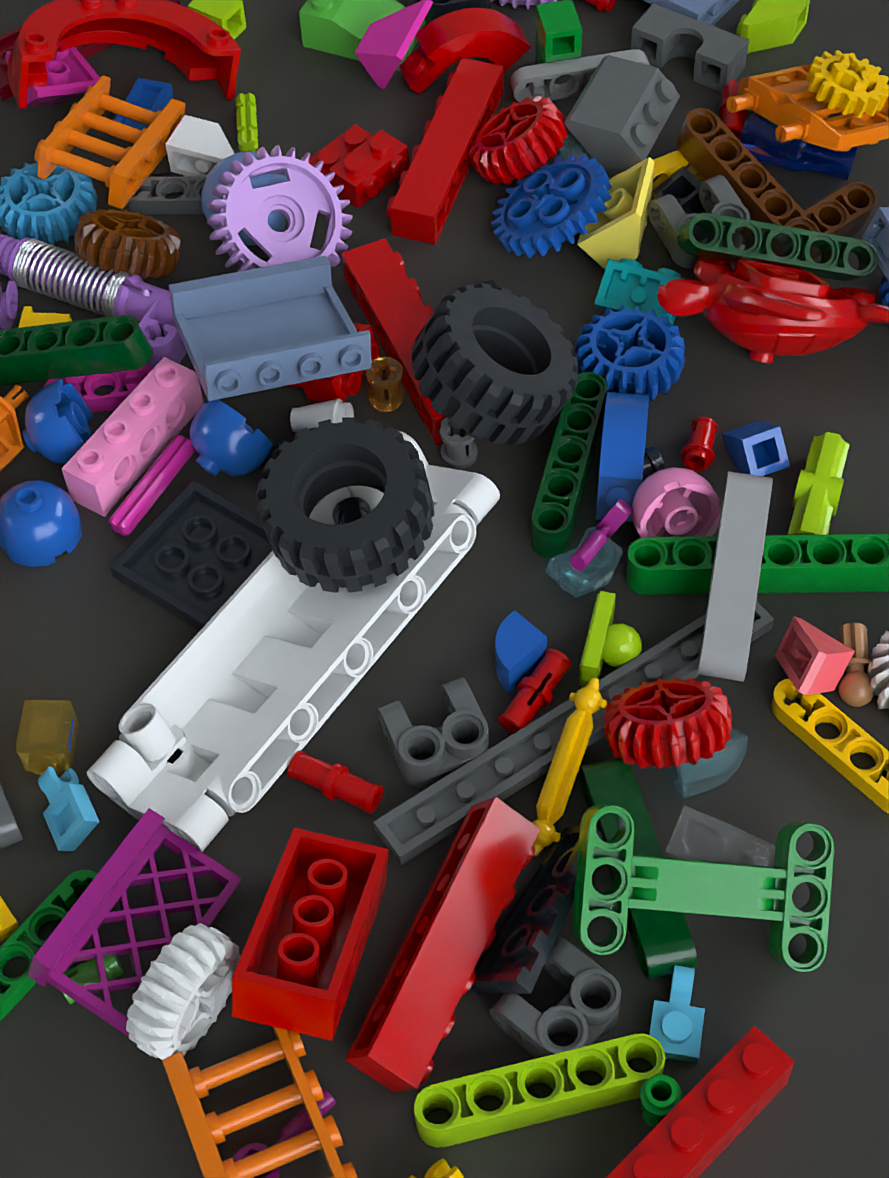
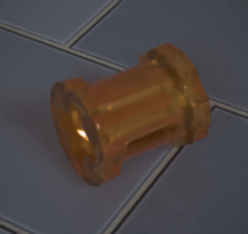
M390 357L377 358L371 361V368L366 369V379L371 385L368 391V401L378 411L389 412L396 410L404 402V390L400 385L403 369L397 360ZM382 369L386 370V380H382ZM384 389H388V400H385Z

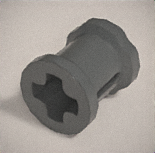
M446 417L441 421V428L439 430L440 438L444 442L441 447V459L445 465L453 469L470 467L476 462L478 457L477 445L474 442L475 438L468 436L469 432L463 428L456 429L450 425V420Z

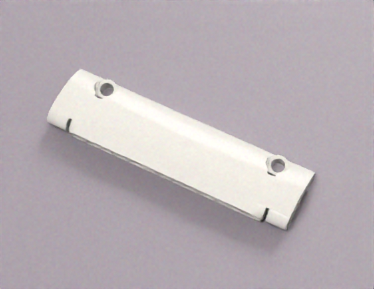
M398 431L403 434L404 440L411 442L417 449L419 458L423 461L434 503L435 515L432 517V533L428 540H423L425 549L418 559L413 560L410 558L407 561L409 568L399 576H396L394 573L386 577L387 583L378 587H374L373 583L362 586L363 591L348 593L347 588L339 587L338 592L334 593L322 591L320 583H317L315 587H309L301 583L297 575H290L282 567L279 558H276L272 551L124 714L119 723V730L121 732L119 740H115L86 772L90 781L137 820L141 819L148 808L152 809L165 818L162 826L203 852L229 821L228 816L231 817L236 812H247L258 803L289 766L293 756L304 748L470 550L476 538V526L500 498L499 490L495 484L487 477L478 473L429 465L416 441L406 433ZM367 486L344 487L331 492L321 499L312 510L309 518L320 523L335 525L332 516L333 509L343 499L349 497L362 498L366 500L372 511L378 505L384 493ZM179 748L182 752L181 756L173 764L169 763L167 760Z

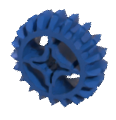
M622 304L618 312L606 308L603 317L593 314L590 324H583V329L576 341L575 357H577L578 371L580 373L593 372L603 377L607 383L606 396L607 392L649 395V400L654 402L658 392L667 394L671 385L677 384L685 364L684 338L680 337L678 326L671 325L668 316L657 318L655 309L648 313L642 312L640 305L635 310H627Z

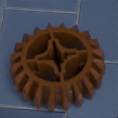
M113 208L109 210L97 209L96 211H88L80 216L79 224L76 225L74 237L75 252L79 254V258L88 261L89 265L96 267L100 265L102 271L113 269L115 274L120 273V271H126L131 277L133 274H136L143 279L148 278V276L159 278L161 275H169L171 271L175 270L176 264L179 262L181 252L180 235L172 226H168L164 221L155 220L153 216H144L139 212L132 213L127 210L117 211Z

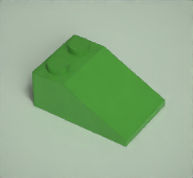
M307 0L299 12L303 47L359 60L355 51L369 25L406 7L396 0ZM423 20L418 31L427 25L426 20ZM416 36L400 64L410 55L417 44L418 39Z

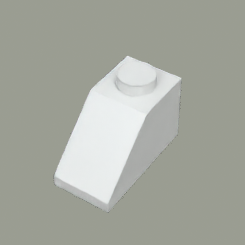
M187 115L183 117L165 144L171 172L189 177H207V174L220 160L235 154L218 123Z

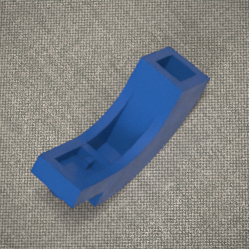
M607 392L595 518L597 520H601L620 498L632 507L637 489L642 484L649 395ZM632 513L624 522H633Z

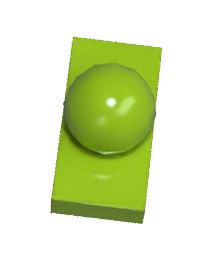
M600 591V594H597L580 663L579 686L581 688L585 687L592 678L600 679L604 662L613 667H621L641 653L642 641L636 630L626 624H613L615 593Z

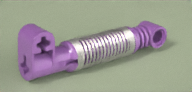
M0 233V274L8 276L11 281H15L17 286L87 309L88 311H93L94 313H99L100 315H105V317L130 315L140 322L139 326L153 348V355L146 364L147 366L155 367L163 357L178 364L182 361L187 351L172 318L170 291L144 283L139 275L133 274L131 277L126 271H120L118 274H115L113 269L102 271L100 265L97 267L88 264V261L84 262V260L79 258V254L33 238L26 237L18 240Z

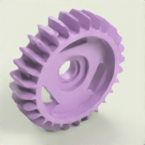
M277 145L270 152V157L265 148L261 147L255 154L256 159L248 151L243 155L242 163L234 160L229 166L230 172L223 171L219 177V181L223 185L217 184L212 189V194L218 199H212L207 207L217 212V214H212L207 219V224L218 226V229L211 233L210 240L221 239L223 242L216 250V254L228 252L230 255L225 268L237 264L240 267L238 272L320 256H327L331 267H336L340 263L341 258L337 254H342L348 248V245L342 240L349 238L352 233L351 230L342 225L349 223L353 216L342 213L341 210L349 205L350 200L338 199L337 195L344 189V185L335 187L331 185L330 182L335 176V172H330L324 176L320 172L324 164L323 161H319L314 166L308 164L309 152H306L300 160L296 159L295 147H291L286 155L282 156L280 146ZM262 174H281L286 176L287 182L253 189L250 178ZM279 212L286 217L288 221L286 231L276 232L270 228L268 224L270 213ZM317 213L324 214L326 224L325 239L321 250L310 247ZM241 230L270 257L267 262L255 256L244 245L238 235Z

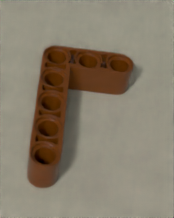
M695 108L686 115L677 140L678 150L704 180L717 175L724 176L748 210L750 220L845 237L854 235L864 227L877 201L875 191L868 184L863 182L849 183L804 211L716 114L705 108ZM772 238L771 249L776 256L782 257V243L778 239ZM810 246L809 254L811 259L814 260L821 255V252L816 246Z

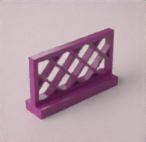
M150 808L144 813L35 954L28 972V977L41 986L45 987L47 983H50L128 1037L129 1032L126 1031V1024L129 1018L112 1008L109 991L136 987V990L139 989L142 982L141 977L143 976L138 952L162 949L163 946L169 945L173 939L170 936L166 914L191 911L194 926L202 923L210 927L242 881V878L162 826L165 818ZM162 844L180 855L182 869L157 872L154 855ZM190 862L197 867H191ZM147 865L149 873L140 874ZM210 875L225 885L219 896L198 899L193 877ZM185 879L189 901L164 904L159 882ZM151 883L155 906L129 909L126 892L130 886ZM120 902L121 911L111 912L117 903ZM209 908L202 918L200 909ZM158 916L162 938L136 942L131 919ZM123 921L127 944L101 947L98 935L99 927L103 923ZM91 939L92 949L83 950ZM130 954L134 977L107 981L103 957ZM94 959L99 983L80 986L64 974L73 962ZM101 993L102 1000L93 994Z

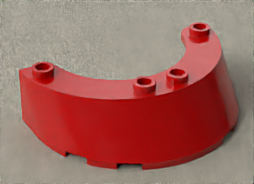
M55 0L42 6L27 18L8 58L7 78L18 108L23 109L27 105L28 87L47 86L48 73L46 67L50 60L56 57L57 50L63 52L76 46L93 43L122 44L146 50L148 45L164 51L165 59L177 66L189 81L216 80L226 100H234L241 49L226 29H223L196 11L167 0Z

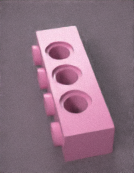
M163 357L62 468L64 479L73 501L103 517L109 513L204 404L199 378L195 371Z

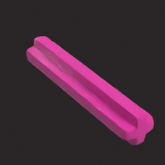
M177 435L172 439L110 517L109 523L115 533H119L122 536L131 534L194 453L195 449L191 445L190 439L184 438L181 435Z

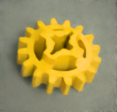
M836 50L834 56L825 51L821 57H815L806 81L810 83L808 86L809 91L818 92L815 99L828 103V109L831 110L838 107L841 109L842 115L854 113L858 118H861L864 112L870 116H874L876 110L881 112L889 96V85H887L889 78L888 76L879 75L881 68L868 64L869 60L867 58L860 61L856 59L855 53L842 54L839 50Z

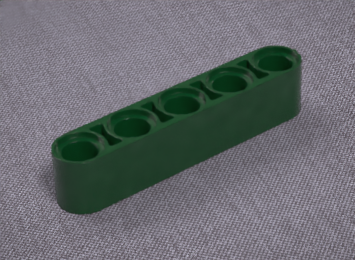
M700 213L680 226L677 233V242L680 248L685 253L693 256L737 263L739 259L772 263L802 269L818 277L840 281H852L865 276L875 269L878 262V253L875 247L870 242L862 239L712 213ZM694 225H699L705 229L707 234L705 244L695 240L693 236ZM734 231L744 237V250H739L733 245L732 234ZM772 238L778 239L782 243V257L776 256L771 249ZM811 245L816 246L820 250V263H816L811 259L809 254ZM850 251L855 253L859 259L857 270L849 265L848 254Z
M130 315L0 330V385L136 370L145 366L151 360L153 348L136 319Z
M593 372L578 374L576 389L562 408L532 511L531 546L535 553L544 558L560 557L567 552L570 546L602 429L607 383L603 377Z
M612 758L580 766L579 779L588 809L596 804H610L623 808L634 821L633 854L663 857L631 765L625 764L623 759ZM611 813L601 816L596 824V829L604 835L602 841H609L617 834L618 822ZM607 864L613 882L614 873L611 867ZM628 908L627 927L641 969L647 980L673 974L675 965L689 968L697 967L695 945L683 912Z

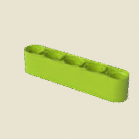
M644 1033L633 1034L432 1084L424 1088L416 1097L414 1103L416 1129L420 1139L427 1145L435 1148L448 1147L639 1098L640 1087L644 1080L656 1074H663L665 1051L661 1043L653 1036ZM634 1058H643L652 1064L653 1069L646 1073H639L632 1070L627 1063ZM585 1070H592L598 1072L604 1080L597 1085L589 1086L583 1084L577 1076ZM534 1083H544L549 1085L554 1092L546 1098L538 1099L532 1097L527 1092V1089ZM493 1095L498 1097L503 1104L495 1111H484L476 1105V1102L481 1097ZM435 1108H444L452 1113V1117L443 1124L435 1125L425 1119L426 1114Z

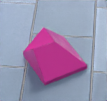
M419 1L369 25L355 54L379 88L384 90L425 19L433 1Z
M76 47L63 52L57 50L56 57L50 60L46 67L48 73L47 86L27 88L26 108L52 105L83 96L90 85L94 86L100 77ZM6 51V57H5V58H6L7 64H8V58H9V55H10L11 51Z

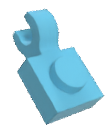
M48 766L38 778V784L50 803L43 812V815L58 850L75 851L100 821L84 786L79 784L75 771L68 768L58 778L54 768Z
M675 965L669 1002L654 1000L649 1035L661 1043L665 1051V1058L698 1063L705 1009L690 1006L695 968Z

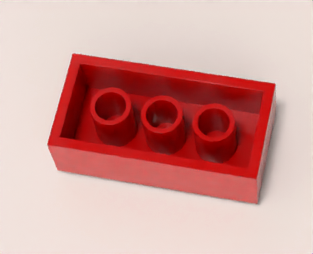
M293 829L232 976V1017L330 1041L333 1040L385 891L389 849L303 829Z

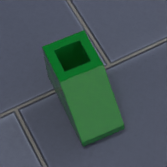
M563 0L536 5V65L580 58L582 27L573 1Z

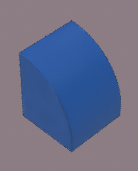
M758 420L721 433L728 454L740 473L764 476L790 467L781 427Z
M515 610L500 624L495 637L496 675L501 686L508 694L518 686L523 677H529L547 651V636Z

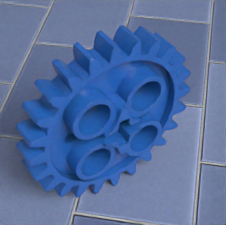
M573 153L565 161H563L561 156H557L551 165L546 161V166H541V169L535 170L533 174L529 173V177L526 179H516L518 183L516 188H507L505 190L508 197L499 199L497 203L501 208L492 213L496 218L491 222L495 229L493 233L508 253L513 251L516 257L525 253L528 258H531L537 250L541 256H545L550 247H554L557 252L560 251L562 242L567 241L573 244L575 242L574 235L577 233L587 234L588 231L585 226L588 223H598L599 220L595 214L607 210L604 202L611 199L609 190L612 188L607 173L595 158L589 160L586 154L577 159Z

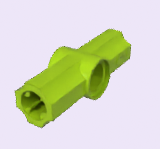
M825 432L823 435L814 436L813 442L810 445L805 470L801 469L792 506L795 509L788 535H828L831 517L836 515L844 479L841 477L850 445L842 439L841 435Z

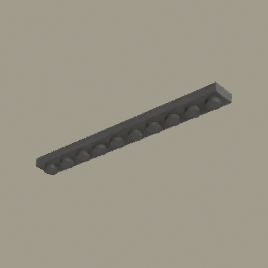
M757 600L751 642L772 630L774 618ZM706 614L599 680V692L602 699L607 701V705L612 702L613 696L624 694V689L627 687L636 688L641 682H656L658 678L661 680H671L677 677L678 680H686L698 677L697 670ZM570 699L375 820L373 822L374 831L399 864H405L461 828L472 805L493 797L503 801L546 774L551 766L566 720L576 710L574 702H571ZM600 708L596 713L592 714L594 727L587 747L605 736L603 724H605L604 715L606 714V709Z

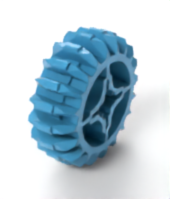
M24 162L23 168L20 170L12 168L10 177H2L0 185V227L12 238L18 240L26 237L33 238L51 245L61 240L68 243L69 237L75 236L76 225L79 224L80 216L88 211L97 210L98 197L93 181L89 176L57 166L46 179H42L37 176L38 162L31 165Z

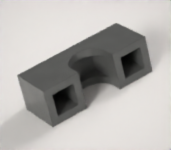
M653 3L632 27L631 50L643 51L648 58L649 64L662 68L672 58H692L695 60L693 81L722 92L723 86L729 84L730 79H737L746 66L748 39Z

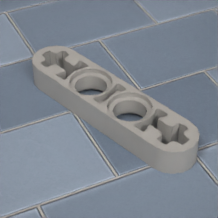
M626 50L525 66L512 74L510 85L514 98L518 102H522L527 97L533 99L537 96H541L542 99L557 100L580 96L591 79L590 75L607 55L646 65L650 64L643 51ZM559 76H572L565 84L554 83Z

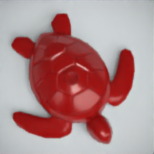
M700 257L694 265V273L699 281L683 278L673 279L665 285H660L657 293L658 302L665 312L672 316L680 317L703 312L709 323L725 338L738 346L750 350L749 358L763 363H772L774 355L796 356L824 351L860 333L868 326L869 322L889 323V306L875 303L876 292L858 287H841L839 290L830 288L827 282L811 272L748 259H739L737 263Z

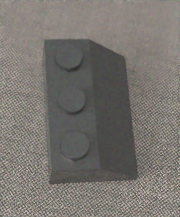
M607 55L601 60L564 124L591 157L595 158L598 164L603 166L608 177L611 179L613 176L646 159L680 95L673 83L663 75L659 68Z

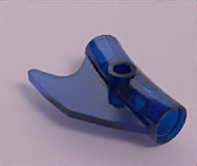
M757 113L752 114L744 124L740 137L741 143L758 161L782 166L791 171L814 170L828 176L848 180L858 147H851L849 151H835L798 139L781 143L775 135L778 125Z

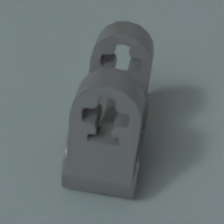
M717 175L700 182L698 187L699 198L707 213L750 220L748 210L724 176ZM671 194L651 200L648 203L650 221L672 259L683 268L693 269L695 262L700 257L687 254L680 248L677 242V233L684 222L698 214L686 215L676 198ZM694 225L693 236L695 240L705 244L707 240L705 229L699 225ZM734 231L732 242L739 249L744 237Z
M464 677L441 685L443 701L449 716L440 727L432 728L424 725L412 727L399 700L376 708L379 724L401 776L407 784L414 788L426 789L444 778L445 773L457 770L489 750V728L487 721ZM465 738L474 740L470 744H460L457 741ZM421 754L431 756L426 760L414 759L415 756Z
M557 937L543 968L569 991L558 1005L551 1007L541 1014L519 995L503 994L489 1010L490 1016L499 1028L537 1059L593 1045L601 1035L613 1029L619 1017L621 988L619 982L612 974L604 970L566 939ZM590 996H598L604 999L607 1005L600 1009H591L582 1001ZM563 1032L571 1035L575 1042L569 1046L562 1047L553 1044L549 1038L555 1033Z

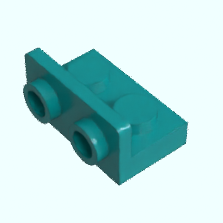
M623 258L620 262L608 260L594 305L596 309L606 311V308H609L614 312H618L622 304L627 310H635L640 305L642 312L648 313L655 309L657 318L668 316L669 322L673 325L676 316H672L663 310L658 302L657 293L660 285H665L673 279H680L681 275L666 268H659L658 272L644 269L641 263L631 259Z

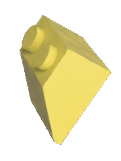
M650 157L609 180L612 188L609 190L611 199L604 202L607 210L596 213L595 215L599 220L598 223H588L585 226L588 233L580 234L577 245L604 269H606L608 260L620 262L623 258L635 260L640 253L643 232L647 225L648 203L651 201L654 161Z

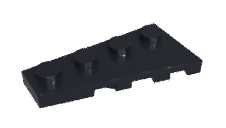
M580 825L564 828L560 834L559 842L554 843L497 931L492 944L480 957L474 968L476 977L471 986L478 995L532 992L574 902ZM596 829L598 837L603 840L604 835Z

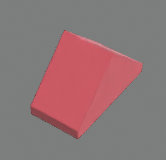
M794 616L774 656L797 691L810 695L834 691L855 651L803 619Z

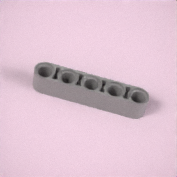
M730 471L727 473L701 642L698 675L744 682L751 644L773 478Z

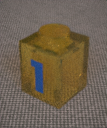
M24 700L16 751L25 771H32L42 775L48 766L53 767L55 772H65L68 768L72 769L79 722L70 700Z

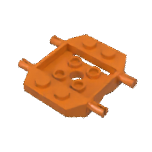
M812 64L741 78L738 90L739 95L729 97L726 102L727 109L731 113L746 109L753 110L778 125L775 135L781 143L798 139L835 151H849L851 147L864 144L873 145L877 144L880 140L889 138V96L881 112L876 110L874 116H870L865 112L861 118H858L854 113L842 115L840 108L828 109V103L815 99L818 92L808 90L810 83L806 81V77ZM831 114H841L840 116L829 118Z

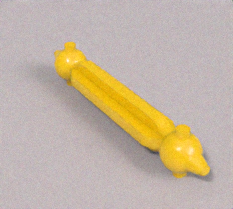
M592 678L585 687L579 689L576 693L572 692L569 699L571 702H574L576 710L566 720L536 805L538 819L532 822L540 828L532 845L535 847L533 855L535 857H538L544 847L551 845L553 841L559 842L561 835L556 832L553 824L565 811L594 727L592 714L596 713L600 708L605 709L607 701L602 699L599 692V679Z

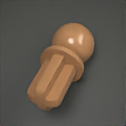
M847 623L841 625L839 629L840 643L855 652L845 669L846 674L842 676L838 683V694L847 705L861 707L868 704L874 696L870 686L872 678L865 673V669H868L869 663L873 660L868 657L866 626L861 623Z

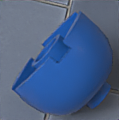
M59 379L35 393L28 403L25 411L26 429L23 430V437L32 452L38 451L45 459L55 464L65 465L92 436L88 421L94 419L77 389L71 383L63 385V379Z
M207 399L191 423L189 433L191 445L200 455L196 463L215 477L220 471L232 477L245 476L255 471L268 458L275 447L258 428L254 432L245 423V417L220 400L208 401Z
M32 480L15 485L3 494L0 499V548L7 553L11 561L28 567L48 566L55 563V557L61 555L65 550L69 554L76 548L82 536V520L72 498L62 488L51 482Z

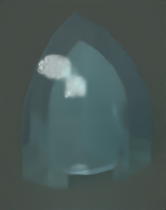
M732 729L730 730L731 739L725 742V749L714 752L712 758H700L696 765L690 763L679 765L677 769L678 780H674L673 783L680 794L686 798L709 791L725 783L739 769L745 757L748 736Z

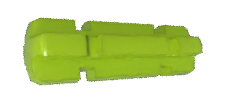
M250 92L246 95L240 93L236 97L239 150L241 152H255L258 149L255 96Z

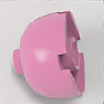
M671 467L659 470L647 477L638 487L632 503V520L641 538L713 536L717 531L720 521V499L710 483L693 470Z

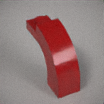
M467 8L445 14L418 31L415 36L420 46L399 65V68L410 89L420 95L447 68L460 61L461 58H486L497 65L504 66V71L506 72L531 46L519 25L506 15L486 8Z

